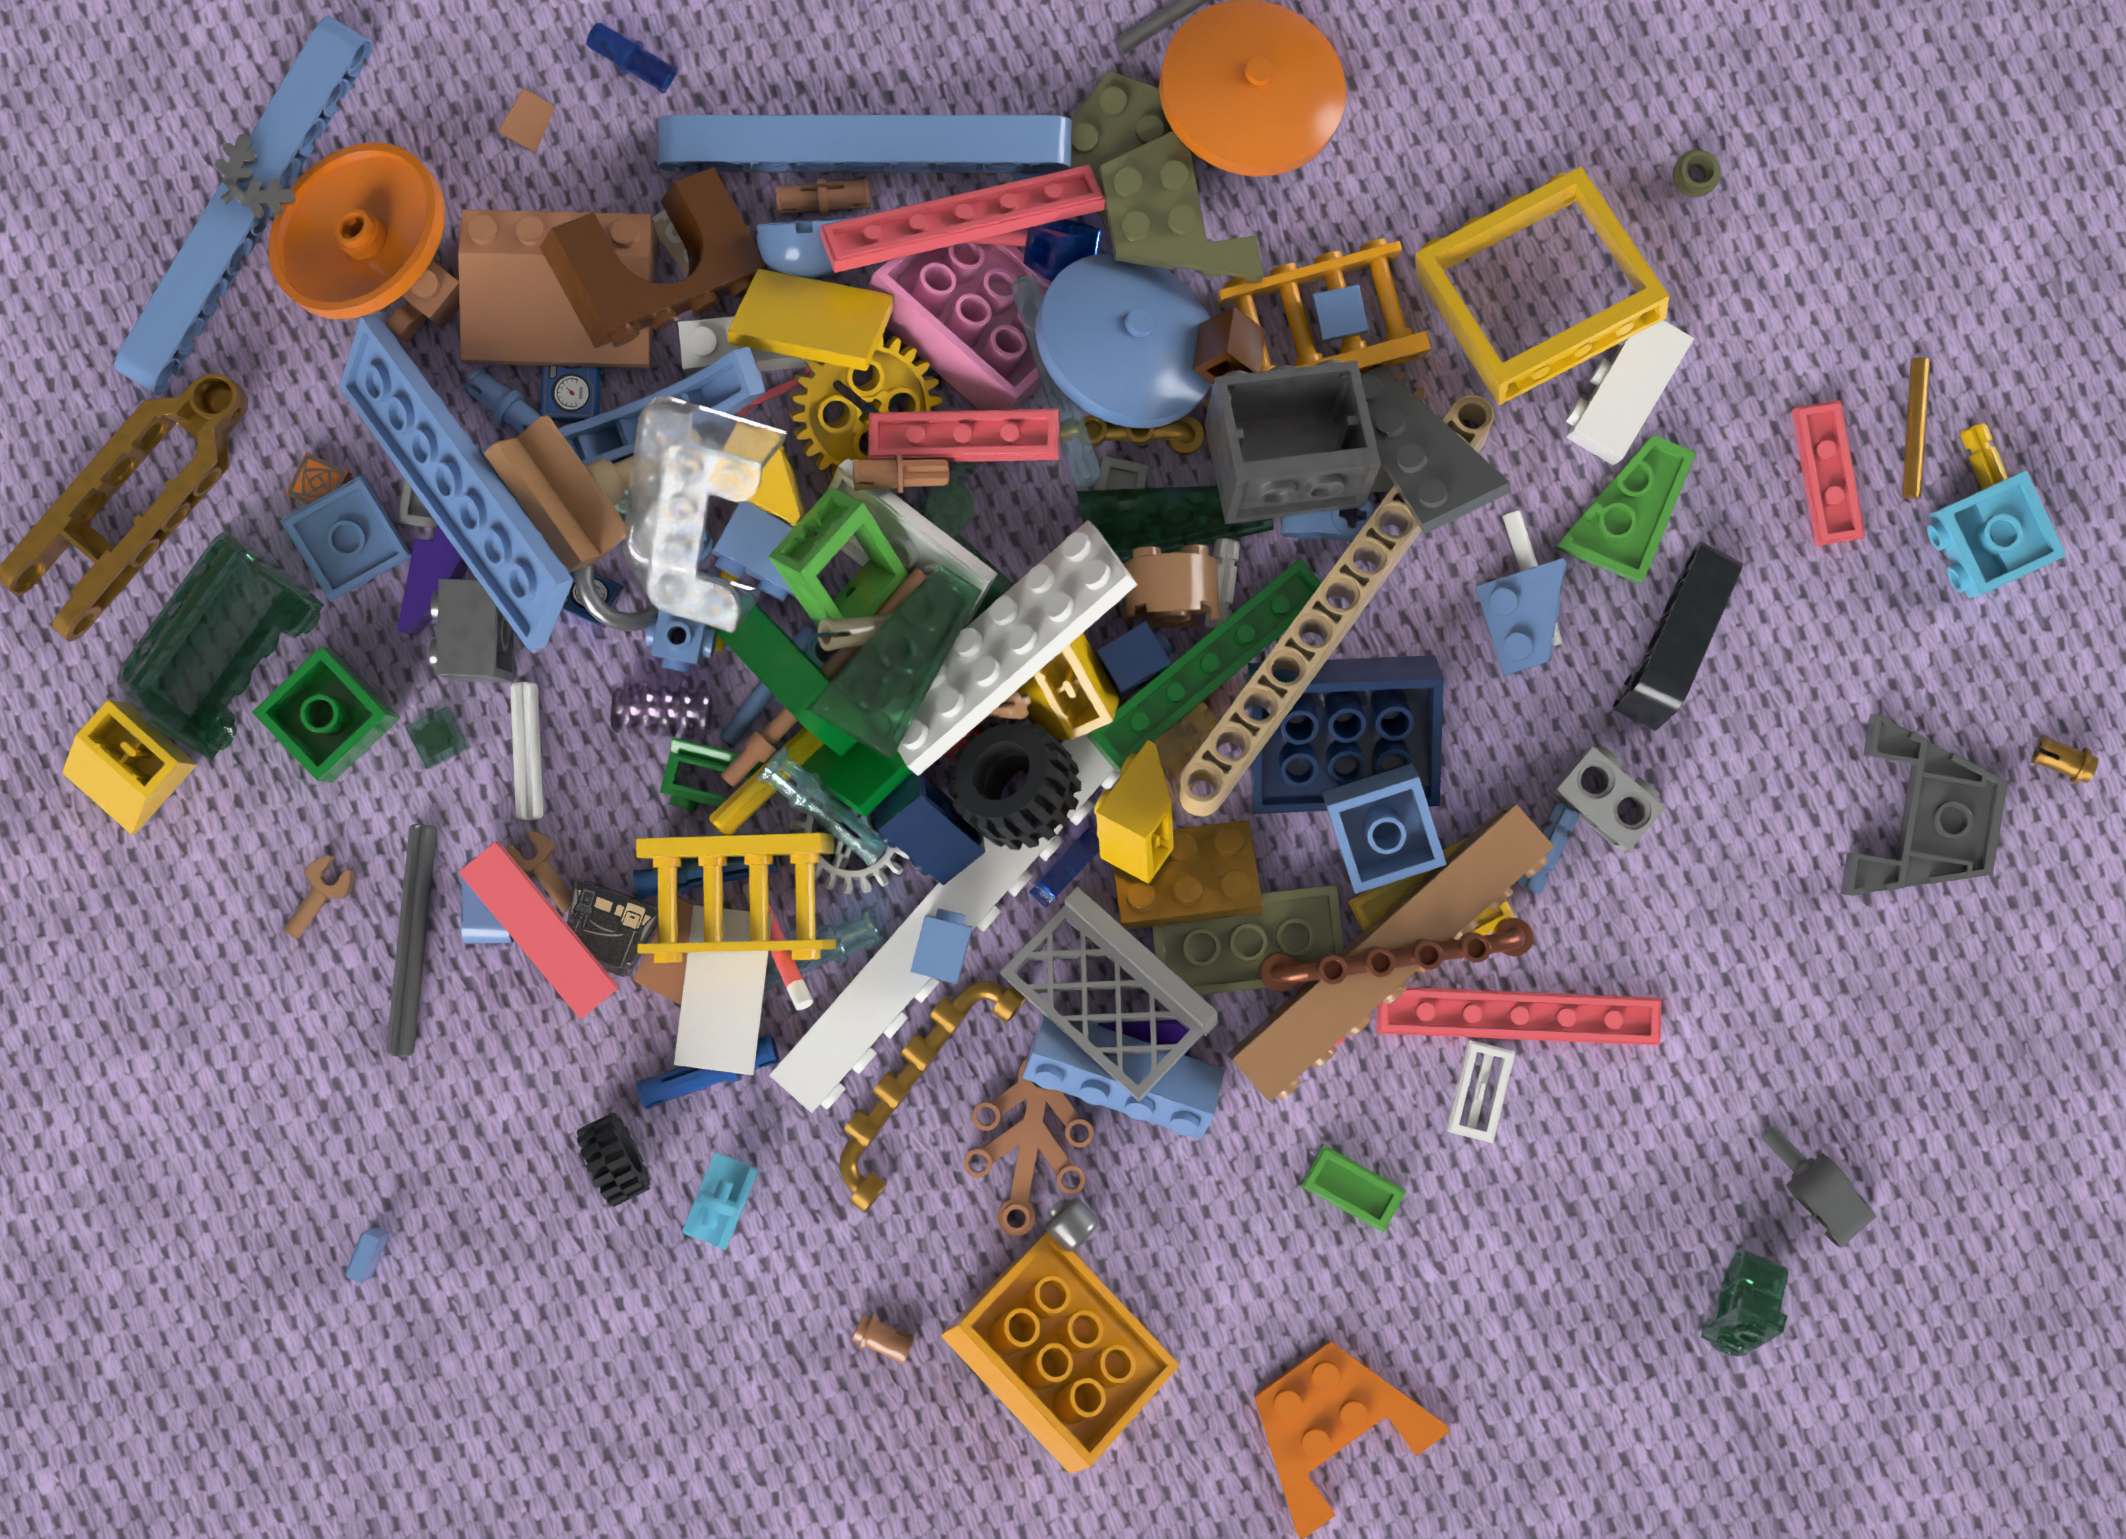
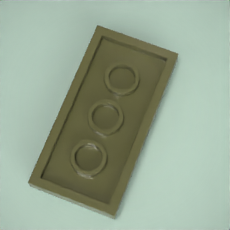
M1337 885L1261 893L1263 913L1151 927L1154 954L1199 995L1268 988L1260 978L1259 968L1263 959L1269 954L1275 952L1285 953L1294 959L1296 963L1317 961L1321 955L1326 953L1339 955L1344 950ZM1299 982L1296 984H1305L1307 982Z

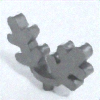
M240 134L234 146L231 143L223 145L224 152L230 157L229 163L223 159H218L215 162L216 168L224 175L223 183L229 189L220 198L226 205L236 198L242 207L249 206L257 218H262L265 214L262 206H269L273 214L279 216L283 213L281 205L294 204L296 196L292 190L282 189L281 184L275 179L269 182L266 190H263V185L258 179H253V172L250 168L245 167V165L256 163L258 156L255 151L251 150L253 142L247 134ZM251 181L247 191H242L239 188V182Z

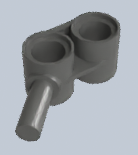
M1775 1126L1770 1128L1761 1137L1794 1172L1791 1176L1793 1179L1786 1184L1789 1191L1812 1214L1811 1218L1815 1224L1821 1223L1827 1229L1824 1234L1837 1247L1842 1248L1877 1217L1867 1202L1853 1189L1852 1183L1845 1173L1827 1155L1821 1153L1816 1159H1807Z

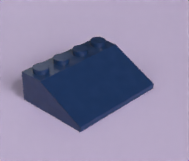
M1436 656L1327 660L1251 763L1253 814L1327 811L1322 792L1411 763L1419 775L1428 807L1440 806L1444 678ZM1263 662L1248 663V682ZM1279 669L1273 673V676L1283 683L1292 682L1297 678L1292 671L1287 669ZM1261 706L1248 708V716L1251 719L1263 720L1270 716L1269 712Z

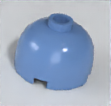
M848 217L758 224L757 245L762 259L768 266V271L822 281V278L836 274L822 243L820 226L848 220Z

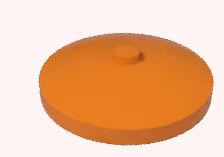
M1233 0L1218 3L1201 10L1178 29L1168 45L1161 65L1159 93L1168 123L1189 150L1219 169L1239 175L1257 177L1273 176L1293 171L1307 164L1323 151L1332 139L1342 118L1346 102V82L1342 65L1334 48L1327 38L1308 20L1285 7L1258 0Z
M380 142L351 145L324 157L310 167L294 183L290 190L295 194L296 201L292 205H281L283 213L279 216L275 215L269 236L268 248L271 270L278 285L284 293L303 309L328 319H351L365 316L386 307L401 297L418 281L428 268L439 247L445 223L443 194L434 175L409 151L396 145Z

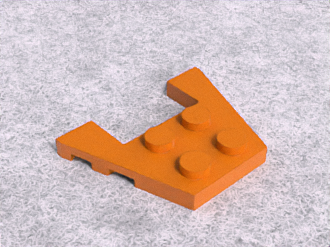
M1330 1339L1253 1394L1293 1523L1300 1539L1306 1538L1336 1516L1334 1510L1311 1480L1308 1473L1383 1418L1388 1417L1416 1456L1450 1432L1445 1422L1388 1383L1376 1372Z

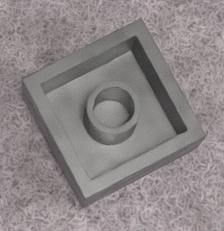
M439 579L438 591H433L431 597L432 618L438 620L437 639L431 640L429 649L430 664L432 667H436V675L457 682L513 683L515 631L478 580Z

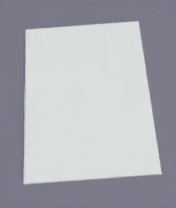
M693 905L689 943L704 942V906ZM723 909V942L750 941V912ZM769 914V941L773 914ZM768 951L698 952L687 954L674 1065L754 1075Z

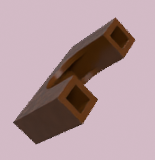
M714 167L675 181L660 201L687 251L689 271L687 278L671 284H658L644 280L632 273L617 256L594 212L555 226L546 236L540 249L595 348L612 342L614 347L622 346L639 336L640 330L649 326H653L655 331L664 329L675 323L680 318L679 314L691 309L695 315L703 313L719 303L718 298L731 294L734 299L740 298L746 294L757 270H766L768 267Z

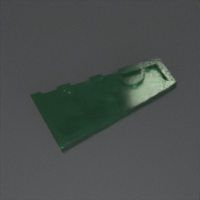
M1217 485L1076 491L1082 525L1089 520L1099 530L1122 564L1133 559L1132 550L1140 547H1158L1161 549V554L1174 553L1187 545L1214 544L1219 538L1236 539L1274 530L1273 518L1225 524Z
M945 566L936 567L805 710L883 757L893 758L982 590Z

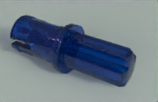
M596 23L588 33L586 44L590 49L620 66L622 74L628 75L631 73L663 94L668 90L677 75V67L666 63L644 49V43L640 40L633 42L603 23Z

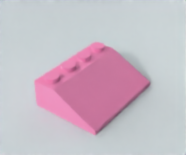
M961 243L888 260L874 272L866 290L894 295V309L886 328L901 339L906 346L911 345L917 350L916 355L926 360L934 371L977 409H1019L1050 376L1038 350L1035 326L1038 307L1053 279L1016 246Z

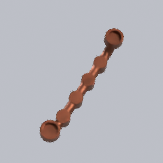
M1508 917L1499 921L1494 927L1493 934L1490 935L1467 932L1457 940L1437 943L1428 939H1420L1410 947L1390 950L1381 946H1373L1367 949L1364 954L1339 957L1333 953H1326L1321 955L1317 961L1296 963L1289 955L1275 952L1263 959L1260 964L1259 975L1262 982L1269 989L1276 992H1284L1299 982L1322 979L1328 984H1338L1347 975L1367 972L1376 977H1385L1391 974L1394 968L1417 965L1425 970H1432L1437 968L1442 961L1464 958L1468 961L1479 963L1486 960L1493 953L1502 952L1509 956L1525 954L1533 944L1534 934L1530 925L1525 921Z

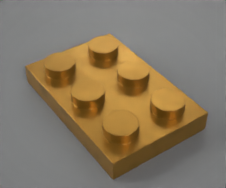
M1249 820L1173 829L1174 849L1149 884L1113 865L1120 923L1126 930L1263 913Z

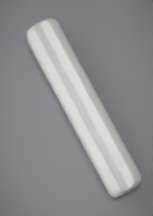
M516 682L510 687L516 817L519 820H538L543 817L538 686L533 682Z

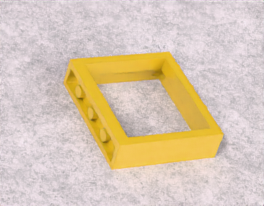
M1581 166L1569 173L1563 172L1554 175L1546 181L1544 186L1527 195L1518 194L1510 198L1502 208L1486 216L1473 217L1460 230L1444 238L1436 237L1431 239L1419 251L1415 252L1416 275L1499 406L1666 319L1669 301L1668 293ZM1576 202L1637 293L1502 363L1444 273V270Z

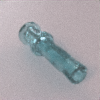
M782 746L759 772L756 780L760 783L765 781L788 799V807L797 811L802 808L834 837L838 838L861 857L869 867L873 865L884 853L888 845L873 830L821 787L822 781L818 774L815 772L809 774L788 756L789 750ZM779 771L785 772L797 784L793 785L784 776H782L779 773ZM813 796L822 805L818 806L810 798ZM828 812L836 815L860 837L856 838L828 815Z
M869 906L861 909V914L838 925L832 922L825 925V928L821 931L822 935L816 937V940H836V949L821 950V959L795 961L801 975L833 960L837 964L840 962L842 964L849 961L850 955L871 945L883 946L885 938L873 911ZM773 957L767 960L764 992L784 983Z

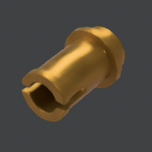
M2045 735L2038 740L2036 746L2054 753V756L2051 757L2034 750L2031 758V763L2069 776L2070 782L2077 784L2079 781L2088 783L2092 779L2099 762V758L2092 755L2091 749L2084 748L2080 751L2052 740Z

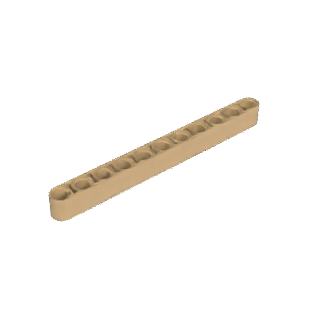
M1467 395L1454 403L1442 421L1479 453L1488 438L1494 419V410L1485 398L1478 395ZM1472 420L1479 427L1470 429L1463 426L1460 421ZM1395 485L1185 767L1181 775L1179 799L1182 807L1188 813L1195 816H1207L1213 814L1221 806L1422 531ZM1384 525H1394L1401 529L1403 533L1392 536L1386 534L1381 527ZM1360 560H1367L1376 566V570L1364 572L1359 570L1354 563ZM1333 596H1341L1350 603V606L1335 608L1327 600ZM1307 632H1313L1318 634L1324 642L1319 645H1308L1301 640L1300 636ZM1279 669H1287L1292 671L1297 678L1292 682L1283 683L1278 681L1273 676V673ZM1252 706H1261L1269 712L1270 716L1263 720H1254L1245 713V710ZM1225 743H1233L1242 750V754L1235 758H1226L1218 752L1217 748ZM1196 781H1206L1214 787L1215 791L1208 796H1197L1190 791L1189 786Z

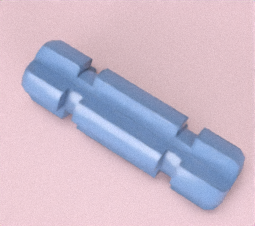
M1555 804L1547 818L1551 823L1549 827L1543 826L1541 830L1554 846L1545 855L1549 861L1532 877L1526 878L1523 875L1518 879L1517 883L1521 887L1537 894L1543 891L1549 879L1545 875L1548 870L1553 871L1569 839L1565 835L1567 831H1573L1579 819V814L1576 811L1562 804Z

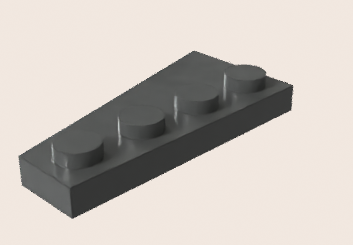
M1382 365L1360 374L1380 462L1424 534L1511 492L1510 482Z

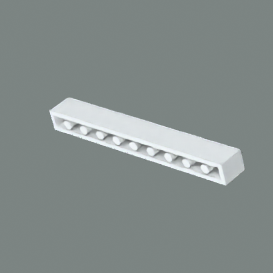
M1089 732L1072 740H1064L1061 743L1072 755L1071 759L1077 763L1080 771L1076 777L1081 781V791L1074 793L1079 802L1076 810H1069L1066 815L1076 826L1095 806L1089 800L1090 796L1100 785L1105 789H1110L1120 778L1121 770L1116 772L1088 739L1087 735ZM1059 824L1054 829L1056 836L1048 841L1042 837L1039 839V846L1030 849L1024 843L1020 850H1011L1005 844L1003 847H1000L983 836L986 852L944 886L939 882L769 1076L811 1113L820 1104L828 1110L846 1089L839 1083L851 1068L859 1075L877 1054L871 1048L872 1044L882 1033L890 1039L908 1019L902 1010L909 1002L915 998L922 1003L939 984L936 978L910 972L925 915L936 916L938 908L964 914L966 916L963 924L973 926L972 931L977 926L984 932L1002 912L995 905L1008 891L1015 897L1033 877L1026 870L1038 856L1046 862L1064 840L1057 834L1063 826Z

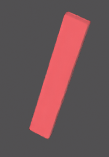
M1089 164L820 226V237L833 271L836 273L1102 211L1105 208L1106 199Z
M1407 987L1405 992L1392 1003L1386 1005L1382 1001L1377 1006L1376 1033L1660 1045L1661 998Z

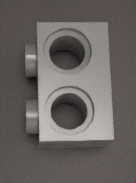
M1594 746L1584 748L1549 789V792L1567 807L1576 811L1583 821L1619 851H1630L1665 810V807L1656 800L1660 794L1644 779L1637 777L1635 780H1632L1620 769L1624 763L1603 746L1599 750ZM1588 767L1597 770L1602 780L1599 790L1594 794L1587 792L1581 783L1582 773ZM1624 798L1631 799L1637 807V816L1630 824L1622 822L1617 813L1618 805Z

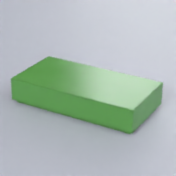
M1322 1144L1300 1184L1301 1187L1383 1233L1406 1193L1405 1189Z

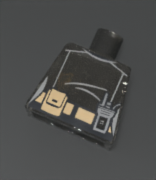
M580 878L576 879L567 924L607 972L626 977L631 975L643 955L637 954V944H649L658 929V906L591 880Z

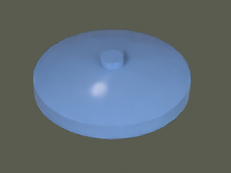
M1114 253L1092 255L1077 260L1063 269L1044 294L1038 307L1035 326L1040 356L1048 373L1062 392L1090 414L1104 421L1125 427H1160L1173 423L1191 412L1212 385L1210 381L1193 370L1199 325L1210 319V317L1191 289L1166 269L1115 261Z

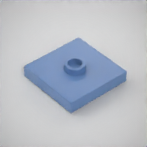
M365 474L360 475L280 520L330 602L412 556L410 547Z

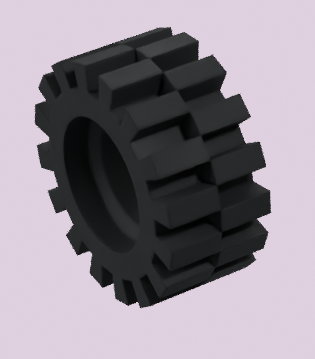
M610 1113L577 1130V1142L581 1147V1156L586 1160L587 1165L585 1166L588 1172H591L596 1188H600V1194L604 1199H607L610 1206L613 1205L615 1207L650 1190L649 1185L651 1184L647 1176L649 1175L647 1168L643 1165L644 1160L636 1148L635 1141L630 1136L627 1126L624 1127L623 1120L616 1113Z

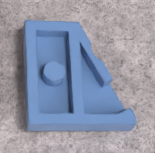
M1565 558L1476 586L1503 676L1552 660L1555 642L1554 631L1561 604L1559 600L1562 581L1567 567Z

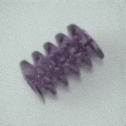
M625 674L621 687H616L612 697L610 715L612 732L619 733L625 722L629 734H638L644 723L648 735L656 736L663 725L666 736L675 737L680 726H682L685 738L693 739L700 727L704 739L708 740L711 733L713 716L712 694H709L706 680H700L696 692L691 693L687 679H681L677 691H672L668 677H663L658 690H653L650 677L644 676L639 689L634 688L631 675Z

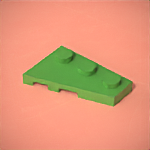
M1650 436L1553 549L1638 584L1643 583L1696 452L1658 436Z

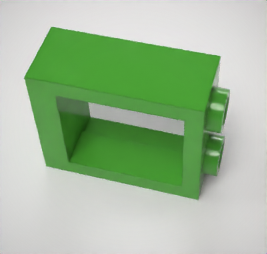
M833 487L826 491L768 556L816 627L824 619L834 620L872 616L909 575L864 502ZM814 533H818L815 537L810 538ZM854 534L869 560L832 601L816 576ZM827 632L833 636L836 634L835 632Z

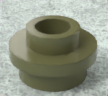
M1700 149L1684 153L1677 160L1673 168V180L1676 187L1683 194L1690 197H1702L1709 194L1717 186L1721 176V169L1717 159L1711 153ZM1690 167H1698L1703 171L1704 178L1702 181L1696 182L1689 177L1688 170Z

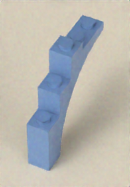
M750 347L736 349L708 367L654 394L558 429L584 465L601 458H605L606 461L611 460L614 464L689 433L697 436L699 441L712 438L732 424L731 416L765 394L766 391L762 383L761 372L755 364ZM492 445L483 446L477 449L483 456V458L486 460V462L489 464L490 462L483 453L486 450H488ZM493 468L494 473H495V474L497 475V477L500 479V481H501L502 484L505 486V488L508 490V492L511 494V496H513V494L511 493V491L508 489V487L506 486V484L503 482V480L501 479V477L498 475V473H497V472L495 471V469Z

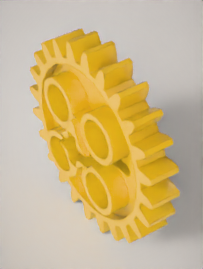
M893 335L884 346L882 336L870 362L873 376L867 384L862 386L853 384V368L804 359L812 371L809 376L795 374L794 378L804 386L803 392L789 394V397L794 402L801 404V408L790 412L789 417L793 421L803 422L804 425L797 428L793 434L798 440L810 438L802 451L808 457L820 452L815 463L819 469L824 470L833 462L832 475L834 476L838 466L847 458L852 462L853 459H868V451H861L859 448V439L862 434L869 431V416L861 412L855 404L833 387V383L836 380L841 381L864 401L870 403L878 412H889V401L898 393H907L909 399L908 406L903 412L931 411L930 407L943 402L940 396L928 392L939 383L938 379L934 376L922 377L930 364L924 359L912 363L917 352L914 347L909 345L899 353L901 339ZM832 401H842L844 411L841 418L832 423L825 422L822 417L825 406Z

